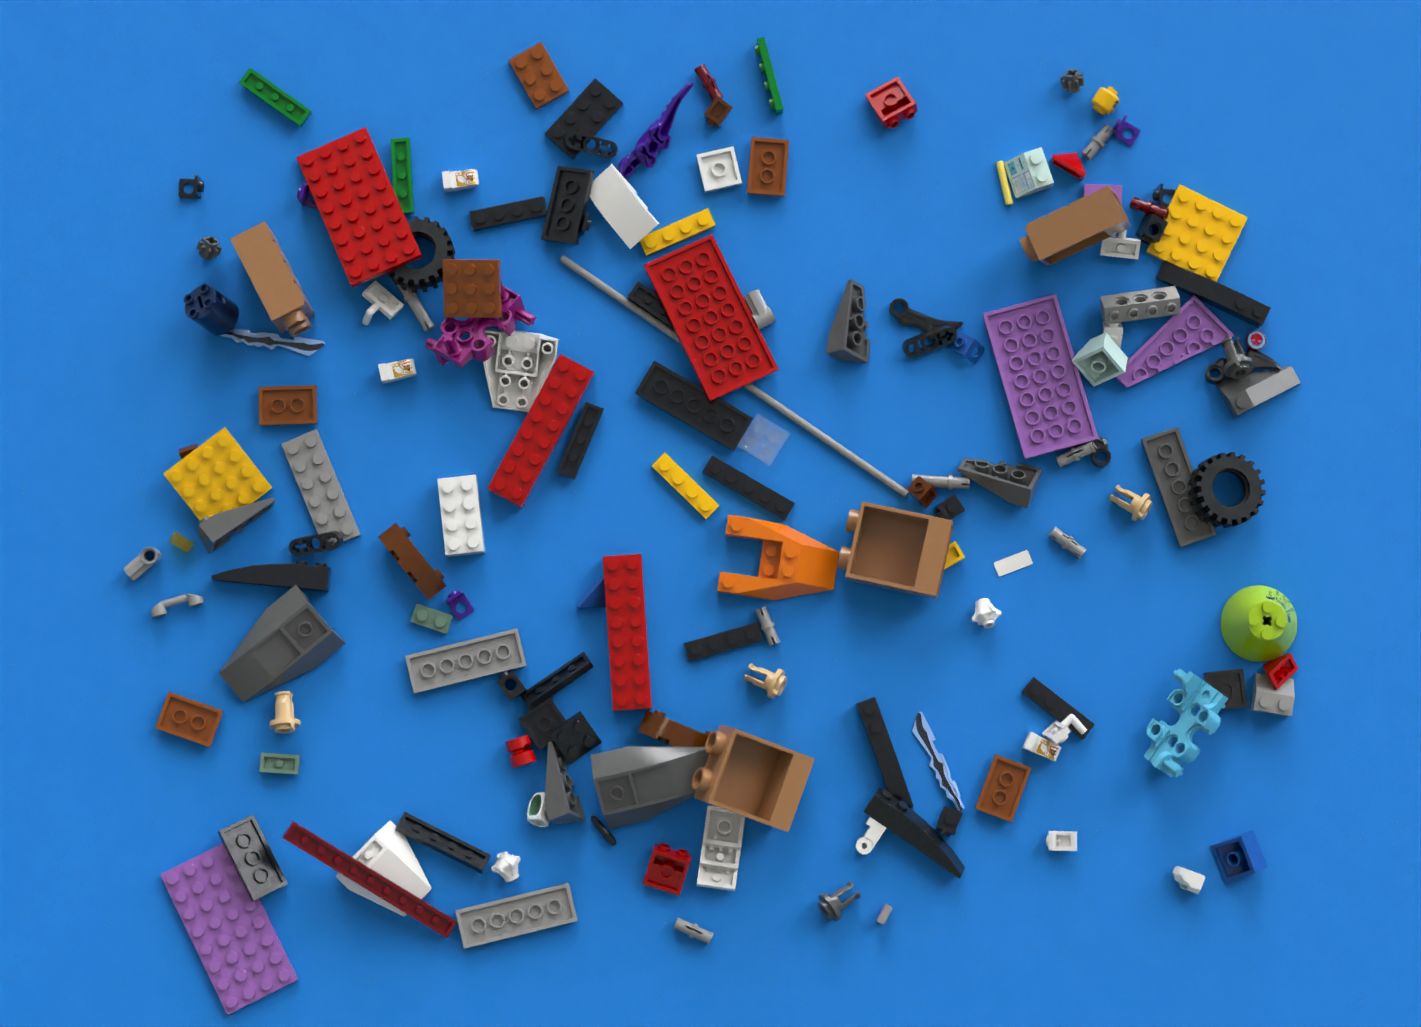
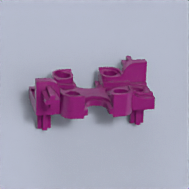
M501 281L502 317H469L465 321H458L453 317H447L440 327L443 334L438 341L428 338L424 346L435 353L439 364L444 366L450 361L455 366L462 368L472 358L476 361L484 362L495 353L492 347L494 342L484 336L487 328L498 327L502 332L510 336L516 328L515 321L520 320L528 326H533L536 316L525 311L521 296L503 286ZM465 334L470 335L467 340L460 339Z

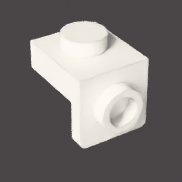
M1103 321V333L1106 332L1121 349L1122 323L1105 324Z
M1049 831L1046 837L1048 850L1077 851V831Z

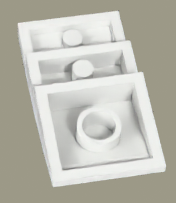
M611 164L592 181L589 197L619 237L631 249L652 231L659 222L647 210L648 207L637 196L634 188L615 166Z
M716 806L707 807L696 886L735 891L745 822L744 816Z

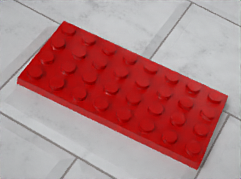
M366 127L296 157L352 288L423 257Z
M709 235L644 264L643 267L709 402L779 370L713 235Z

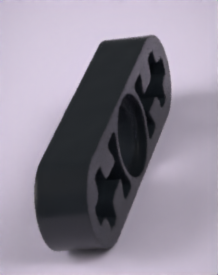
M574 131L567 132L563 137L566 147L605 158H613L618 152L617 145L609 140ZM574 135L575 139L582 140L581 144L573 143L571 145L568 138ZM589 139L595 142L593 150L586 148V142ZM610 144V148H612L613 150L612 152H608L607 155L606 150L599 149L600 145L608 147Z
M943 325L905 340L902 344V350L906 356L913 358L953 343L956 339V332L952 326ZM945 331H948L950 333L949 338H946L944 336ZM936 334L939 335V339L941 340L940 342L938 341ZM927 337L934 338V343L930 346L924 344ZM918 341H920L923 348L919 347ZM911 344L914 346V351L912 352L909 350V345Z
M330 531L296 538L290 542L289 551L294 556H302L332 550L342 545L343 536L338 531ZM332 537L337 539L336 542L326 543L325 541ZM314 538L320 541V547L318 549L312 546V540ZM306 544L307 546L300 550L296 549L295 545Z

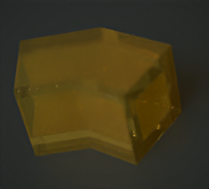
M176 531L169 540V542L186 553L194 545L192 541Z

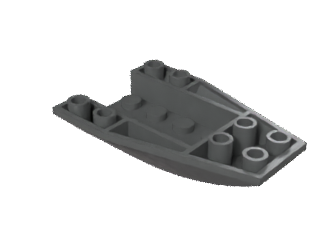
M294 585L265 609L219 671V674L239 698L246 702L315 669L346 643L308 602V598L300 588Z
M626 746L592 754L593 780L603 816L609 827L612 829L647 821L693 798L696 790L692 788L693 776L698 768H705L710 753L706 752L705 747Z

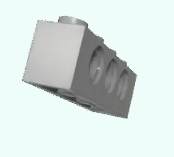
M1175 286L1100 296V313L1105 324L1180 314V296Z

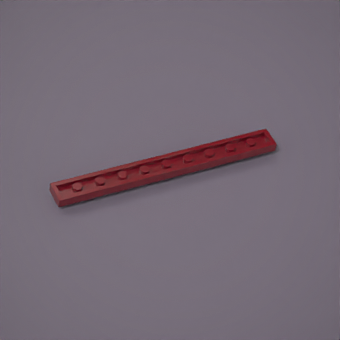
M292 821L282 836L286 841L445 938L449 936L457 921L296 822Z

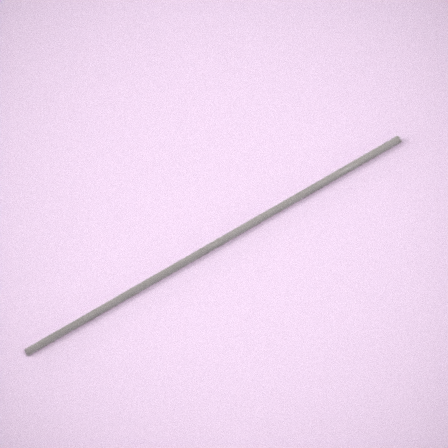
M563 255L559 260L561 263L680 343L675 331L566 256ZM752 383L744 386L745 389L903 497L907 495V489Z

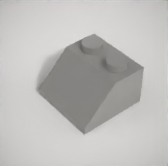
M1255 673L1249 711L1286 717L1292 716L1295 699L1294 679L1289 678L1277 690H1274L1267 674Z

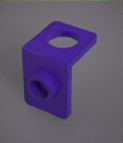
M1125 115L1122 120L1118 119L1113 129L1116 131L1113 137L1132 146L1140 133V129L1125 121L1127 116ZM1125 129H1131L1133 131V137L1131 139H1126L1123 137V131Z
M303 182L302 188H299L297 194L300 204L318 209L316 204L311 203L310 197L312 193L307 183Z
M457 590L453 591L447 596L448 599L445 600L458 620L463 619L474 611L462 590L459 592ZM459 602L466 603V612H457L456 605Z

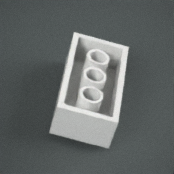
M467 475L437 479L445 555L453 557L485 553L477 476Z

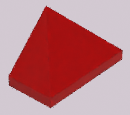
M1077 152L1055 154L1049 161L1081 181L1086 175Z
M1291 653L1263 664L1274 690H1277L1298 670Z

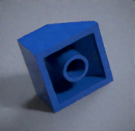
M1254 831L1237 835L1211 846L1225 882L1254 874L1268 867Z

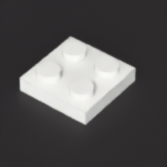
M734 147L696 155L705 193L742 184Z

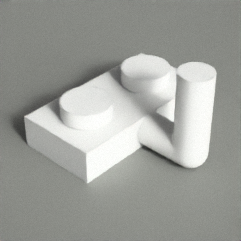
M1124 230L1118 234V237L1112 236L1101 241L1100 255L1138 259L1141 240L1126 238L1127 230Z
M375 280L362 294L372 304L366 310L362 323L368 325L377 310H380L391 320L403 309L404 304Z
M1070 714L1061 723L1055 720L1042 735L1047 740L1058 744L1068 738V734L1071 732L1068 728L1070 724L1081 735L1087 729L1074 714Z

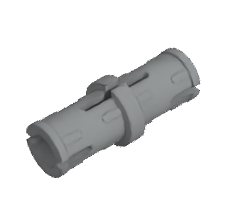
M1105 124L1101 131L1091 138L1089 145L1081 152L1084 157L1087 155L1086 159L1091 160L1097 151L1105 146L1104 143L1115 132L1112 127L1109 129L1110 126L1108 124Z
M1090 441L1077 448L1072 447L1070 451L1056 456L1060 468L1071 462H1078L1080 458L1096 451Z
M1056 526L1049 534V537L1062 546L1061 548L1067 549L1079 559L1087 550L1073 540L1074 537L1068 536Z
M765 606L761 608L764 616L760 609L755 610V613L761 623V631H764L769 646L774 645L772 637L776 644L781 641L775 631V623L771 621Z
M679 917L673 928L688 934L690 938H697L707 944L710 943L714 934L698 927L696 923L691 924Z

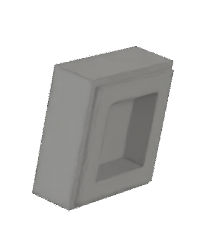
M885 904L876 921L885 924L893 908Z

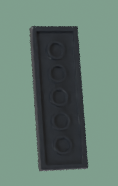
M656 361L653 362L635 392L637 396L732 451H735L753 420L751 416L720 398L709 402L703 388Z

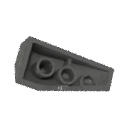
M852 279L848 280L831 326L826 354L841 361L868 363L870 341L866 339L865 328H868V322L864 321L863 313L866 309L864 286Z
M1289 366L1283 367L1280 370L1270 369L1252 372L1240 379L1229 377L1216 384V387L1231 415L1235 418L1301 382L1293 367Z
M964 458L958 467V472L1007 502L1028 508L1034 497L1042 469L1017 463V466L1006 465V462L1001 461L999 464H990L987 460Z
M274 498L216 513L211 517L206 516L201 519L197 531L209 555L230 541L229 538L234 532L240 533L244 530L249 520L253 522L274 506Z
M550 741L548 742L544 799L545 816L547 820L555 824L585 821L579 796L575 797L572 786H574L573 779L571 780L566 773L568 766L564 755L556 743Z

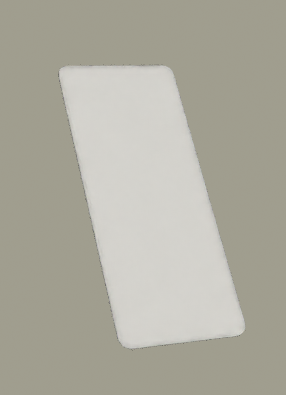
M1028 550L994 562L999 577L1033 564Z

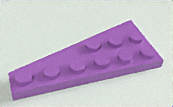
M1194 295L1180 308V314L1173 315L1127 361L1125 373L1115 378L1125 388H1129L1235 335Z

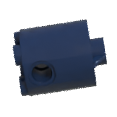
M206 283L201 284L184 297L186 315L214 335L228 333L238 320L239 308L236 303Z

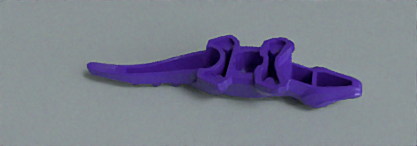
M687 83L672 98L671 102L666 105L667 109L665 112L661 113L660 119L652 123L639 138L631 154L621 159L618 164V171L625 179L633 174L641 164L646 165L647 168L653 167L659 150L669 147L671 137L668 134L682 99L693 87V83Z

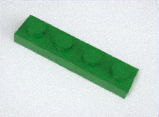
M758 38L754 49L756 56H760L762 62L759 63L761 74H765L766 77L764 87L766 92H770L771 99H768L770 109L775 111V115L782 114L783 105L765 38Z
M252 68L248 69L239 82L240 85L299 127H302L312 113L311 110Z
M410 138L391 139L393 190L403 213L414 214Z

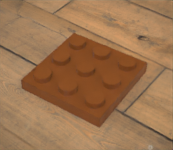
M500 259L442 260L444 317H502Z

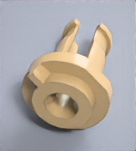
M1117 485L1115 487L1116 492L1131 499L1132 502L1129 504L1114 495L1110 496L1109 501L1115 502L1119 507L1132 513L1131 520L1135 522L1139 519L1144 520L1153 503L1150 501L1151 495L1145 493L1141 497Z
M752 663L748 666L750 670L766 676V679L763 682L745 674V682L749 681L755 686L767 690V696L771 699L782 694L787 683L784 670L778 669L774 673L767 669L756 667Z
M290 691L274 693L276 696L275 719L269 722V727L274 729L275 733L280 734L295 732L296 728L301 726V721L294 718L293 694H290Z

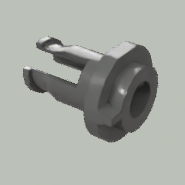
M1228 337L1221 342L1227 361L1223 368L1224 373L1227 377L1234 379L1246 377L1254 368L1252 359L1245 356L1239 338H1236V341L1233 343L1232 338Z
M848 882L845 887L839 888L829 896L826 893L818 896V907L828 922L841 919L840 912L848 907L856 898L859 899L861 897L860 893L857 892L842 903L838 899L839 896L854 887L852 882Z

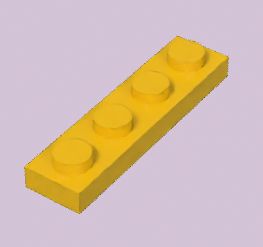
M707 208L649 233L639 242L647 257L716 227Z
M666 453L652 465V468L705 519L719 507Z

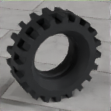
M414 216L413 221L407 220L414 238H424L433 244L435 248L433 260L428 265L417 269L404 265L388 272L387 275L395 285H400L405 291L409 288L413 293H417V289L428 292V287L433 286L436 289L438 288L437 283L443 282L442 260L455 259V249L447 230L444 227L442 228L439 222L434 221L433 223L428 217H425L424 220H419L418 216Z
M1223 452L1206 459L1198 465L1197 469L1193 470V479H1190L1188 485H1191L1188 496L1193 497V501L1190 504L1197 507L1198 510L1195 512L1197 516L1202 514L1205 517L1203 520L1205 523L1212 522L1214 527L1223 526V528H1229L1252 519L1251 517L1259 512L1258 507L1264 503L1261 497L1266 495V490L1261 488L1265 481L1264 479H1259L1258 474L1261 471L1260 469L1254 470L1252 467L1254 462L1252 460L1247 462L1244 460L1246 457L1244 455L1235 456V452L1228 454ZM1222 472L1234 474L1242 483L1244 495L1240 503L1234 507L1222 505L1214 496L1212 484L1216 476Z

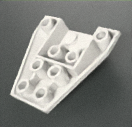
M486 329L484 336L494 342L492 347L495 352L488 360L483 362L493 408L529 412L556 360L558 339L539 333L516 330L508 336L500 329Z
M390 820L353 858L422 899L432 888L406 836L396 831V825ZM340 873L336 875L350 891L404 917L407 915Z

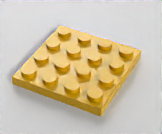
M1179 184L1168 206L1169 215L1165 220L1168 224L1158 243L1151 242L1146 253L1217 282L1248 217Z
M226 427L222 428L163 473L199 520L206 516L211 517L216 513L252 504L272 489V486Z

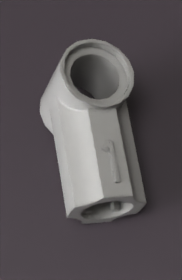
M759 289L751 291L744 296L759 330L776 322L770 307H767Z
M153 547L144 548L135 559L123 568L125 573L133 581H136L153 565L160 562L161 552ZM150 551L155 553V558L152 561L147 559V554Z

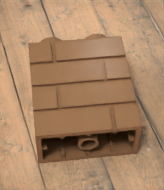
M1108 185L1091 193V196L1087 195L1070 203L1068 207L1064 206L1049 213L1047 217L1043 216L1026 224L1025 230L1028 235L1019 240L1028 259H1032L1033 262L1040 260L1047 266H1050L1131 228V224L1116 192Z
M264 221L230 238L271 321L281 333L288 330L291 336H296L311 328L312 325L309 319L313 318L315 313L276 236L267 223Z
M862 501L860 511L850 509L846 531L854 533L851 548L842 546L837 569L846 570L845 577L849 581L938 600L954 527L953 520Z
M720 724L718 731L713 730L706 740L705 750L710 754L705 768H698L693 776L692 788L696 790L694 798L789 832L815 759L738 729Z

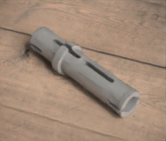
M397 284L404 296V301L411 307L424 332L430 331V328H435V325L419 301L418 294L413 293L409 288L405 291Z
M912 474V482L920 476L933 487L948 488V490H952V488L969 489L970 478Z

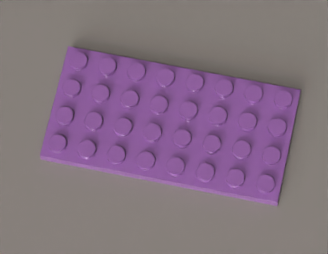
M1056 294L983 313L982 317L1024 460L1098 440L1079 370L1072 362L1074 353Z
M223 843L160 874L227 1015L298 980L260 898L253 902L251 901Z

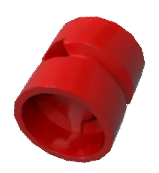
M529 735L505 742L507 752L511 753L510 762L512 768L537 761L534 751L530 750L532 744Z

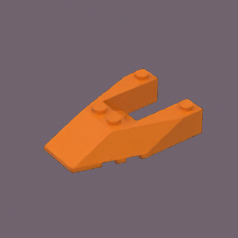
M728 515L725 536L763 541L758 577L720 572L718 593L778 600L834 590L839 551L784 524Z

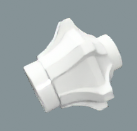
M979 599L975 602L976 607L972 622H978V625H983L984 628H991L1002 613L993 606L990 599Z
M507 851L497 855V861L491 869L499 873L505 882L513 881L519 877L518 864L521 860L520 856L510 855Z

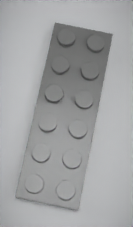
M315 429L282 443L281 445L318 534L338 531L343 536V542L360 536L361 534L318 430ZM332 537L325 541L326 543L336 542L337 539Z
M518 628L405 656L414 694L527 666Z
M569 883L455 910L464 949L578 921Z

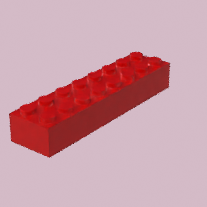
M562 354L559 355L487 488L488 491L520 508L524 507L595 375L594 371Z
M642 555L603 556L613 711L652 709Z

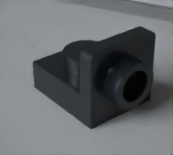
M955 494L935 507L936 516L948 520L965 511Z
M944 806L936 824L939 833L948 837L950 834L955 835L963 813Z

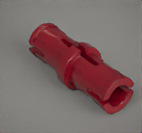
M705 64L698 66L694 71L701 80L702 88L706 89L712 102L717 96L722 99L724 96L719 91L715 78L711 77Z
M1134 197L1130 202L1131 209L1141 211L1145 215L1153 213L1163 220H1166L1169 215L1168 208L1158 206L1152 201L1148 202Z

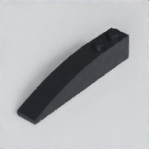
M1165 261L1156 277L1157 280L1170 286H1175L1176 289L1188 295H1195L1199 300L1257 328L1263 325L1271 307L1218 282Z
M296 561V564L254 565L212 575V580L292 588L294 585H297L300 589L329 592L331 568L327 567L325 563H315V566H310L305 561Z
M873 697L856 703L887 791L897 800L905 802L909 808L914 807L876 698Z
M879 787L863 812L960 878L965 867L945 840L923 818L910 809L905 802L897 800L889 791Z

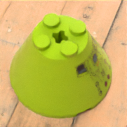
M1255 585L1237 591L1228 599L1221 613L1220 628L1225 643L1237 656L1248 661L1266 662L1278 658L1292 645L1297 632V616L1291 602L1281 592L1268 586Z

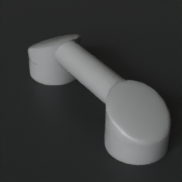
M184 594L159 602L151 610V616L156 618L166 615L167 607L188 602L189 607L203 604L204 600L202 596L195 594Z

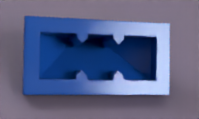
M602 576L576 604L579 609L606 607L605 584Z

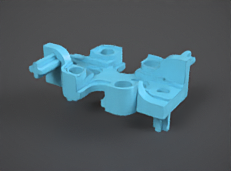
M1180 668L1173 672L1175 674L1173 678L1182 684V689L1174 690L1167 698L1172 703V707L1180 714L1178 722L1169 726L1166 722L1162 720L1158 722L1153 718L1146 729L1147 735L1151 739V746L1144 757L1153 766L1170 777L1181 776L1183 774V768L1180 766L1182 762L1191 763L1197 758L1200 749L1192 743L1193 734L1197 730H1203L1209 735L1214 734L1221 721L1217 714L1221 708H1225L1226 705L1224 704L1228 700L1226 696L1191 671L1187 674ZM1200 708L1198 714L1194 716V711ZM1178 739L1174 747L1171 748L1172 741Z

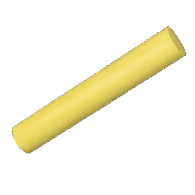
M998 161L996 166L1006 206L1012 205L1013 201L1003 161Z

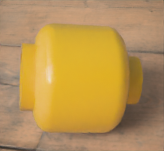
M1110 86L1107 89L1099 88L1091 100L1092 108L1103 116L1111 114L1120 102V99L1116 96L1118 92Z

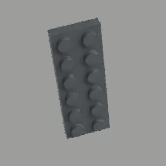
M1178 427L1141 439L1179 548L1217 535L1213 523H1205L1203 521L1205 517L1202 514L1197 516L1195 513L1198 510L1197 507L1190 504L1193 501V497L1188 496V491L1191 490V485H1188L1190 479H1193V468Z

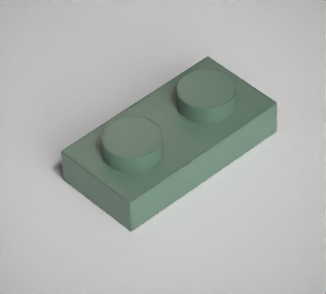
M416 603L410 622L447 634L453 616Z
M261 753L259 772L299 775L300 755Z

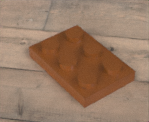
M542 42L508 60L536 110L569 92Z
M751 137L747 194L785 197L789 140Z
M316 385L259 387L260 426L318 424Z
M168 691L155 728L211 747L224 711Z
M995 754L975 809L1012 822L1031 767Z

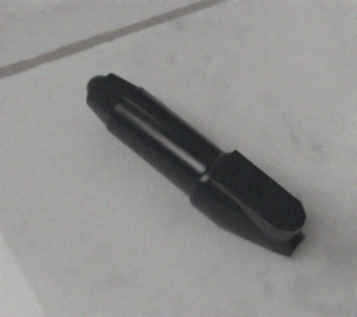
M591 816L592 823L603 835L602 837L611 845H616L613 834L608 831L596 816Z

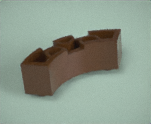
M395 523L378 538L424 596L430 600L446 587L442 581L445 577L438 569L434 571L408 538L411 534L404 526L400 528Z
M646 710L638 732L674 747H705L706 740L711 732L701 733L665 718L666 714L661 711L655 710L653 713Z

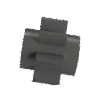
M1076 69L1067 70L1064 73L1065 76L1060 77L1062 89H1066L1069 93L1078 92L1080 86H1084L1083 73H1079Z
M206 236L205 238L202 237L201 241L198 242L196 249L200 250L199 254L202 258L212 260L217 255H220L222 247L218 246L219 241L215 237Z

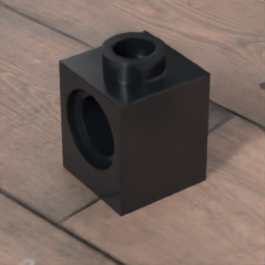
M1153 213L1144 215L1135 235L1140 237L1143 243L1149 245L1151 242L1158 243L1168 222ZM1150 226H1151L1152 229H1153L1152 234H1150V232H1149V227H1150Z
M507 670L498 677L500 680L497 683L510 701L515 700L527 691L513 671L509 673ZM510 679L516 681V687L513 690L506 688V682Z

